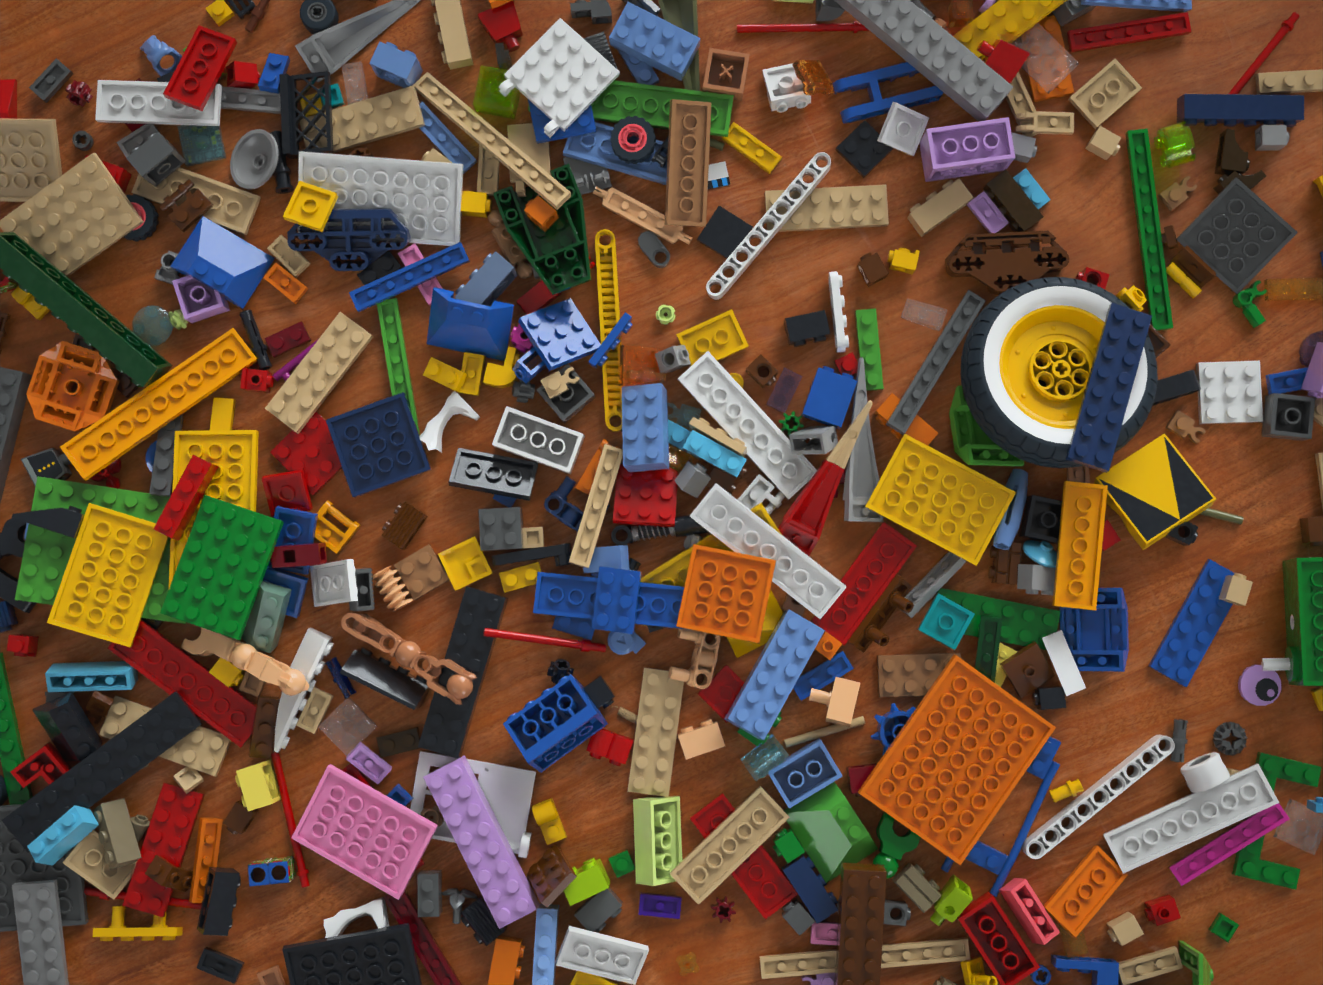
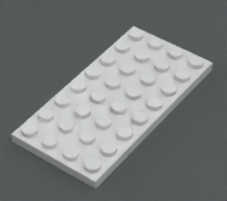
M299 152L298 182L301 181L337 193L338 199L333 209L390 208L398 216L396 218L409 230L411 236L410 243L452 246L460 242L463 164ZM382 218V229H384V225H396L393 221H384V218ZM353 219L354 229H356V225H371V221L356 222V219ZM327 222L325 230H328V226H342V222ZM379 235L378 237H376V240H379V241H385V240H391V241H393V240H400V242H403V241H404V238H400V235H399V236L396 237V238H389V237H388V238H386V239H382V238H380V235Z

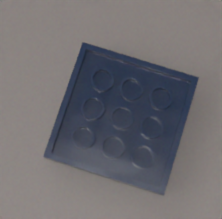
M404 392L326 420L353 498L432 470Z

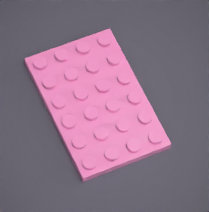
M330 764L327 766L291 838L399 900L438 825Z

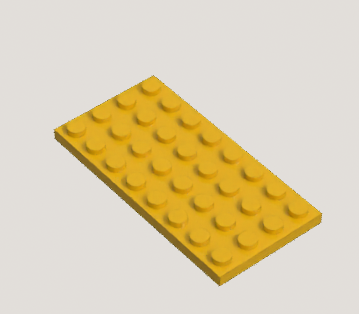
M175 431L172 493L191 457L195 455L218 467L204 495L256 512L259 431ZM203 497L180 540L170 539L169 588Z

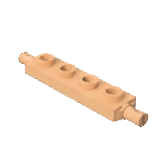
M598 186L595 187L593 194L603 199L602 206L647 231L653 232L672 244L677 242L678 239L688 245L692 241L693 237L683 233V226L665 225V215L613 187L607 192Z

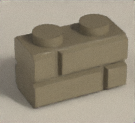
M909 862L892 880L925 913L942 896L938 892L940 887L932 879L929 882L923 876L925 872L918 864L913 866Z

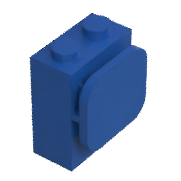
M818 367L801 416L828 426L834 425L836 429H840L857 380H854V376L847 373H842V375L836 374L834 369L830 367Z

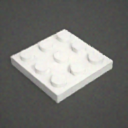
M1260 361L1196 363L1197 379L1201 390L1198 391L1199 424L1263 422Z

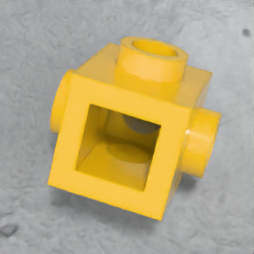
M1134 285L1128 290L1124 287L1115 295L1130 309L1139 312L1144 309L1142 305L1147 301L1144 293Z

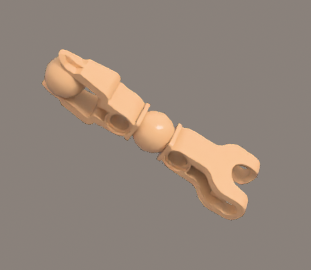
M201 627L202 630L198 639L188 640L185 638L181 645V648L194 655L206 657L215 654L230 661L236 668L249 672L259 678V680L279 686L280 690L286 695H297L309 689V684L301 671L292 669L288 665L258 652L252 645L242 643L240 640Z

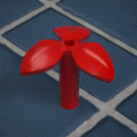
M120 458L108 465L107 469H102L90 479L100 482L106 478V487L119 489L121 485L120 479L114 477L113 474L121 470Z

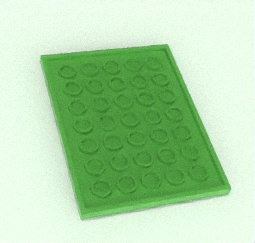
M37 476L31 511L54 508L69 509V506L82 509L81 514L85 515L88 503L157 523L170 497L151 496L149 493ZM32 524L28 525L15 600L49 605L54 604L76 538ZM169 537L142 618L186 624L187 622L160 613L169 590L171 539Z

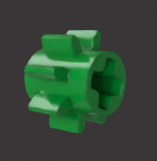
M795 411L790 416L784 413L783 417L785 420L778 421L779 424H783L781 431L785 430L788 432V437L792 432H797L798 427H804L799 422L802 416L798 418L794 416ZM790 419H792L793 423L796 424V426H793L792 429H790L789 425L786 424V422H789Z

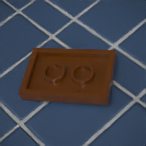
M556 844L547 849L543 857L533 864L527 873L540 902L546 907L577 877L563 851Z

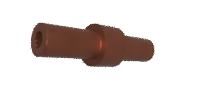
M260 0L258 6L254 7L251 12L252 16L245 27L248 32L252 33L258 21L263 19L264 11L270 0Z

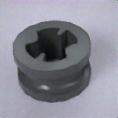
M78 131L73 135L72 142L78 149L88 151L93 147L94 140L86 131ZM81 137L85 138V141H87L84 145L82 143H79L81 142Z

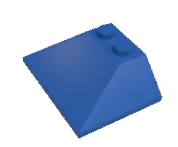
M202 216L170 267L184 276L190 275L224 295L227 301L244 309L275 258Z
M434 287L426 344L460 352L485 355L487 358L505 361L514 305L494 300L490 307L453 298L454 291Z
M1098 588L1096 610L1060 607V630L1063 632L1078 670L1124 672L1129 652L1128 607L1123 588Z

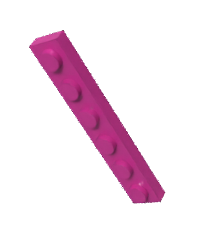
M1279 803L1251 815L1169 866V869L1180 885L1183 886L1290 818Z

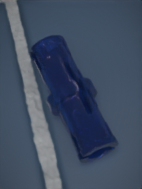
M337 657L327 661L325 665L334 678V684L337 683L344 698L347 699L350 697V694L354 695L357 693L348 677L339 673L342 667Z

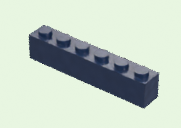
M1183 94L1177 98V123H1184V126H1195L1197 123H1204V126H1215L1217 123H1224V126L1227 127L1236 126L1237 124H1244L1245 127H1252L1257 124L1287 125V127H1294L1297 123L1304 120V95Z

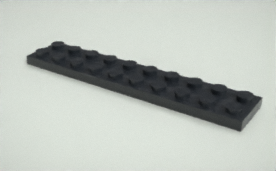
M175 691L1 821L27 853H29L30 851L27 846L74 805L88 809L199 727L202 722L180 694Z

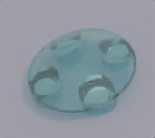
M146 306L140 309L134 316L132 331L149 346H159L169 338L174 326L170 323V316L165 309L159 306Z

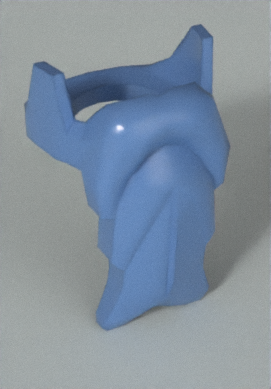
M155 35L148 38L140 47L160 77L176 70L182 58L178 51L169 47L165 42H160ZM165 55H171L174 58V64L168 69H163L160 66V60Z

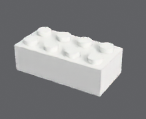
M506 406L492 445L571 475L585 436L580 432Z

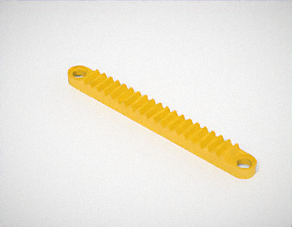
M607 229L600 230L595 236L601 344L620 320L616 241L612 231ZM608 235L611 238L610 244L602 245L599 242L601 236ZM622 342L619 343L614 351L611 349L606 355L608 359L602 366L605 422L608 429L612 432L622 430V422L618 427H613L610 424V419L613 416H619L622 420V387H624Z

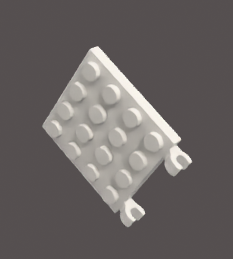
M559 18L504 74V78L507 80L502 82L498 88L504 97L514 87L517 88L552 121L544 127V133L550 138L559 128L565 131L620 75V71Z

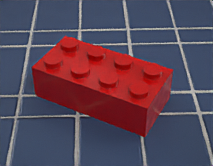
M989 891L971 902L957 917L960 925L1000 985H1015L1040 968Z

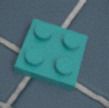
M937 593L917 630L955 650L975 613Z

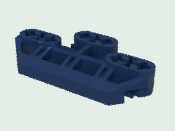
M390 208L333 209L327 222H342V226H328V230H325L324 227L323 232L295 223L287 232V243L294 251H315L328 260L334 270L360 271L367 268L388 250H399L409 245L411 236L409 230L396 218L398 216ZM382 218H384V221H393L396 225H384V229H382ZM353 219H356V222L371 221V225H356V229H354ZM380 235V238L386 239L388 237L396 238L400 235V238H404V241L401 244L400 240H385L380 243L379 240H376V237ZM319 237V239L323 240V243L320 244L319 241H313L311 243L310 241H305L300 244L299 242H296L295 239L298 238L299 240H313ZM361 256V259L365 260V262L362 264L361 261H346L343 264H341L340 261H337V258L340 257L342 260H347L349 258L350 260H355Z

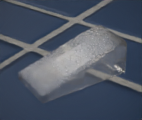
M907 298L901 318L939 331L942 328L947 309Z

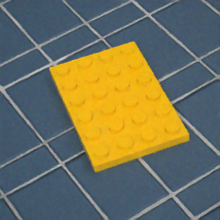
M904 434L865 507L977 566L1016 492Z
M88 503L47 623L132 647L169 537L154 530L156 523Z

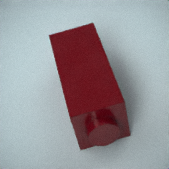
M326 543L275 546L270 559L272 568L327 563Z

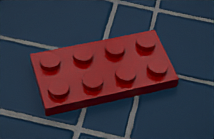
M198 25L163 93L164 97L203 111L237 45L236 39Z

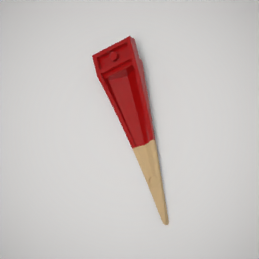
M871 400L867 402L785 513L783 521L778 527L786 539L808 556L820 539L844 469L871 409Z

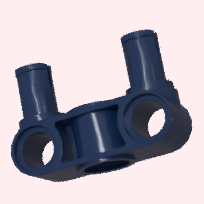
M566 476L557 491L554 490L546 498L544 506L559 521L578 532L584 512L571 503L566 502L568 500L567 496L576 484L574 480ZM553 499H557L560 503L557 510L549 508V502Z

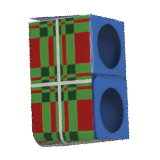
M294 857L257 859L248 865L249 886L291 882L296 876ZM277 865H281L286 869V876L282 880H276L272 876V869ZM259 867L265 871V879L262 882H255L254 868Z

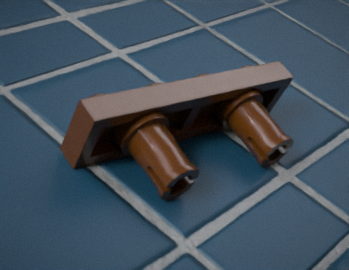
M896 574L848 641L863 653L872 641L882 647L886 646L889 642V637L880 630L897 607L906 613L912 611L914 604L905 598L912 586Z

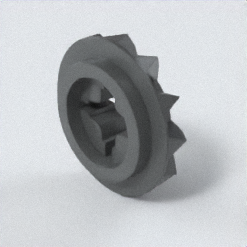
M1234 722L1220 724L1213 735V742L1218 751L1231 756L1241 753L1243 748L1246 747V740L1248 739L1245 729ZM1230 733L1238 738L1232 741L1231 745L1230 742L1223 740V738L1229 737Z

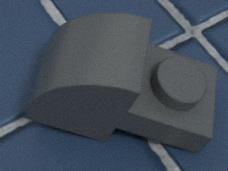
M577 0L575 3H570L572 18L592 17V24L612 23L611 7L607 0H590V2Z

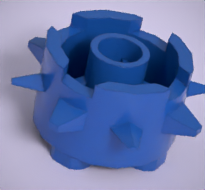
M892 703L889 712L883 716H874L878 725L877 732L871 735V739L880 740L884 745L882 755L885 754L896 738L897 734H895L897 727L903 728L915 711V707H911L905 712L898 710L895 703Z

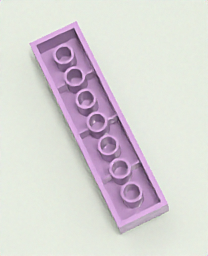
M465 755L424 776L423 778L498 928L500 929L537 910L540 904Z

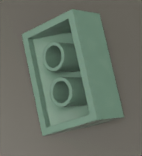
M262 580L241 637L247 644L267 653H271L278 646L292 589Z

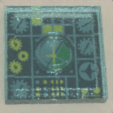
M177 126L183 157L186 160L185 165L187 167L226 158L220 126Z

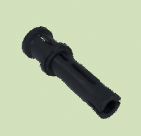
M272 131L270 134L275 138L279 152L277 167L273 173L277 185L275 191L278 194L290 193L294 191V187L291 185V170L287 167L286 156L282 154V132Z

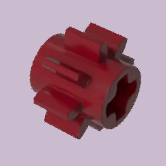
M74 80L65 89L68 92L66 98L76 106L81 105L84 107L86 102L89 103L93 97L90 95L92 89L82 81L77 82Z
M727 896L724 897V900L716 897V905H711V909L716 910L712 917L718 916L720 923L723 922V919L731 922V914H736V911L731 909L735 902L729 903ZM722 905L724 908L727 907V913L725 914L723 911L719 912Z

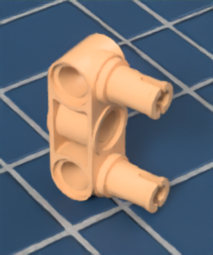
M678 629V638L695 641L696 645L692 654L691 667L686 670L671 666L668 678L686 682L691 687L707 688L711 683L716 666L720 636L712 634V642L707 644L705 637L708 633ZM702 673L704 680L701 684H697L696 677Z

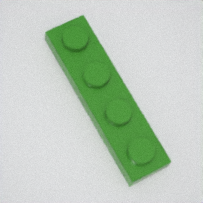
M876 308L856 310L859 358L863 357L866 391L883 390Z

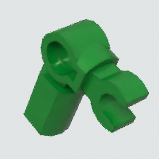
M1260 280L1233 296V304L1243 309V314L1253 328L1266 321L1257 306L1252 303L1256 297H1260L1267 292L1266 289L1261 292L1257 290V285L1261 283Z

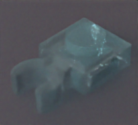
M667 403L668 407L673 409V413L668 414V419L678 418L676 424L690 428L689 423L693 417L699 420L702 409L682 404L681 409H678L675 404Z

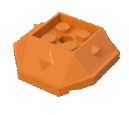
M61 341L55 347L39 355L26 395L33 409L35 419L79 432L109 413L120 381L108 360L100 356L99 352ZM77 383L78 388L76 392L72 393L71 388Z

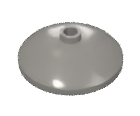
M255 129L247 132L237 142L230 160V171L233 180L240 187L256 189L265 184L273 175L277 167L279 152L277 142L272 134L262 129Z

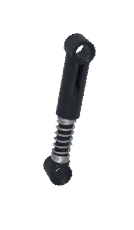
M690 515L675 517V527L619 525L613 529L611 538L616 545H628L640 539H651V537L656 539L657 536L661 538L663 535L667 537L671 534V536L675 535L677 538L710 532L692 519ZM624 530L627 532L628 537L625 541H618L616 539L618 531Z

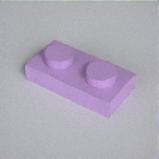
M985 191L967 204L988 233H997L1009 223Z
M359 742L346 757L347 761L376 784H379L392 770L391 765L362 742Z

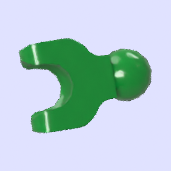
M883 812L876 827V834L880 840L878 851L881 853L875 856L872 864L884 865L887 872L886 879L897 873L898 860H901L906 852L917 848L921 837L910 829L903 836L896 835L893 831L894 818Z

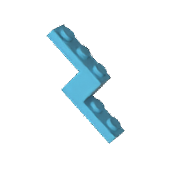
M668 419L669 444L698 460L703 459L730 475L738 477L747 460L746 458L694 430L689 431Z

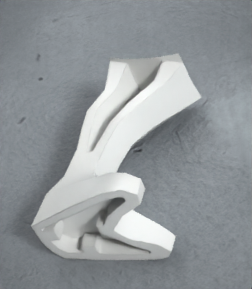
M453 391L447 398L439 414L427 423L425 431L420 435V440L426 443L428 450L436 449L442 453L443 429L453 415L462 414L474 420L480 418L456 391Z
M384 898L375 899L357 908L341 910L334 917L324 919L325 938L342 935L351 922L367 915L373 918L377 928L389 927Z

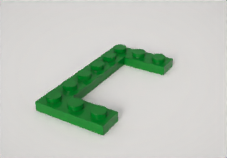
M1261 752L1257 753L1255 764H1259L1273 792L1277 778L1318 787L1322 767ZM1265 835L1236 853L1232 874L1297 889L1300 874L1299 868L1260 859Z

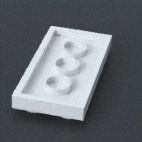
M569 926L556 958V966L635 985L648 955L649 947L648 945Z

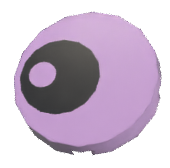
M1252 665L1247 667L1239 677L1238 690L1241 696L1250 704L1266 706L1273 703L1279 697L1281 680L1275 671H1263L1261 665Z

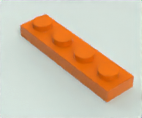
M200 818L189 898L191 903H202L209 867H217L223 822L221 818Z

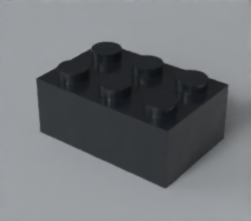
M1035 495L1027 496L1019 537L1046 541L1058 545L1062 501Z

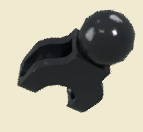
M11 518L4 524L3 530L0 533V560L3 556L14 555L23 557L25 546L23 532L26 529V522Z

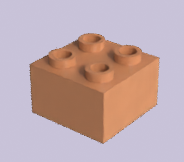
M709 48L703 92L734 95V100L742 101L750 54Z

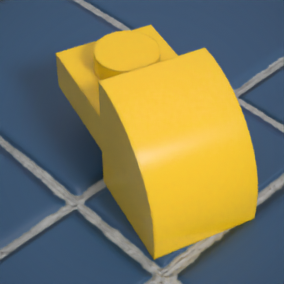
M19 286L11 293L12 297L38 320H41L50 311L46 306L38 304L32 294L23 291Z

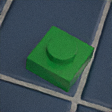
M628 849L608 858L617 878L635 870V864Z

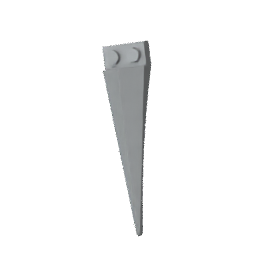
M392 0L313 34L295 45L311 73L329 71L331 75L421 0Z
M863 357L858 360L857 384L855 387L851 424L867 404ZM869 413L846 465L843 500H845L844 521L883 522V516L865 507L879 482Z

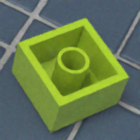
M593 857L583 862L582 867L578 869L575 866L572 867L577 877L563 891L570 906L608 889L610 879L601 859L595 860Z

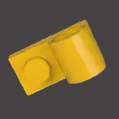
M553 798L532 806L534 818L542 830L547 845L567 838Z

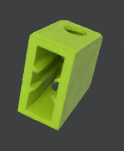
M953 874L940 891L942 896L934 903L935 912L930 919L938 926H941L945 919L953 923L973 900L970 886Z

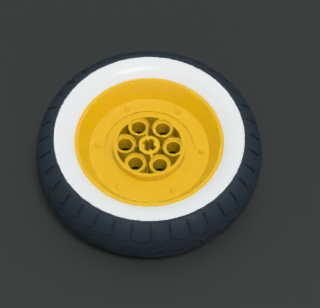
M1066 277L1039 278L1023 282L1001 293L975 319L966 337L961 356L960 374L962 389L969 410L979 427L1004 451L1021 460L1044 467L1072 468L1084 466L1066 460V456L1109 305L1115 303L1129 308L1115 295L1097 285L1078 279ZM1148 333L1114 453L1124 447L1138 433L1154 403L1158 380L1157 361ZM1052 349H1056L1060 355H1055ZM1071 357L1076 358L1079 364L1073 363ZM1035 360H1040L1043 363V367L1038 366ZM1074 377L1079 378L1082 384L1076 383ZM1038 380H1043L1046 383V387L1041 386ZM1058 388L1064 390L1065 396L1059 394Z

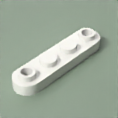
M835 271L828 273L835 348L838 353L845 352L846 348L849 347V338L844 333V328L847 327L846 315L842 314V307H845L844 295H840V287H843L842 275H838V272Z

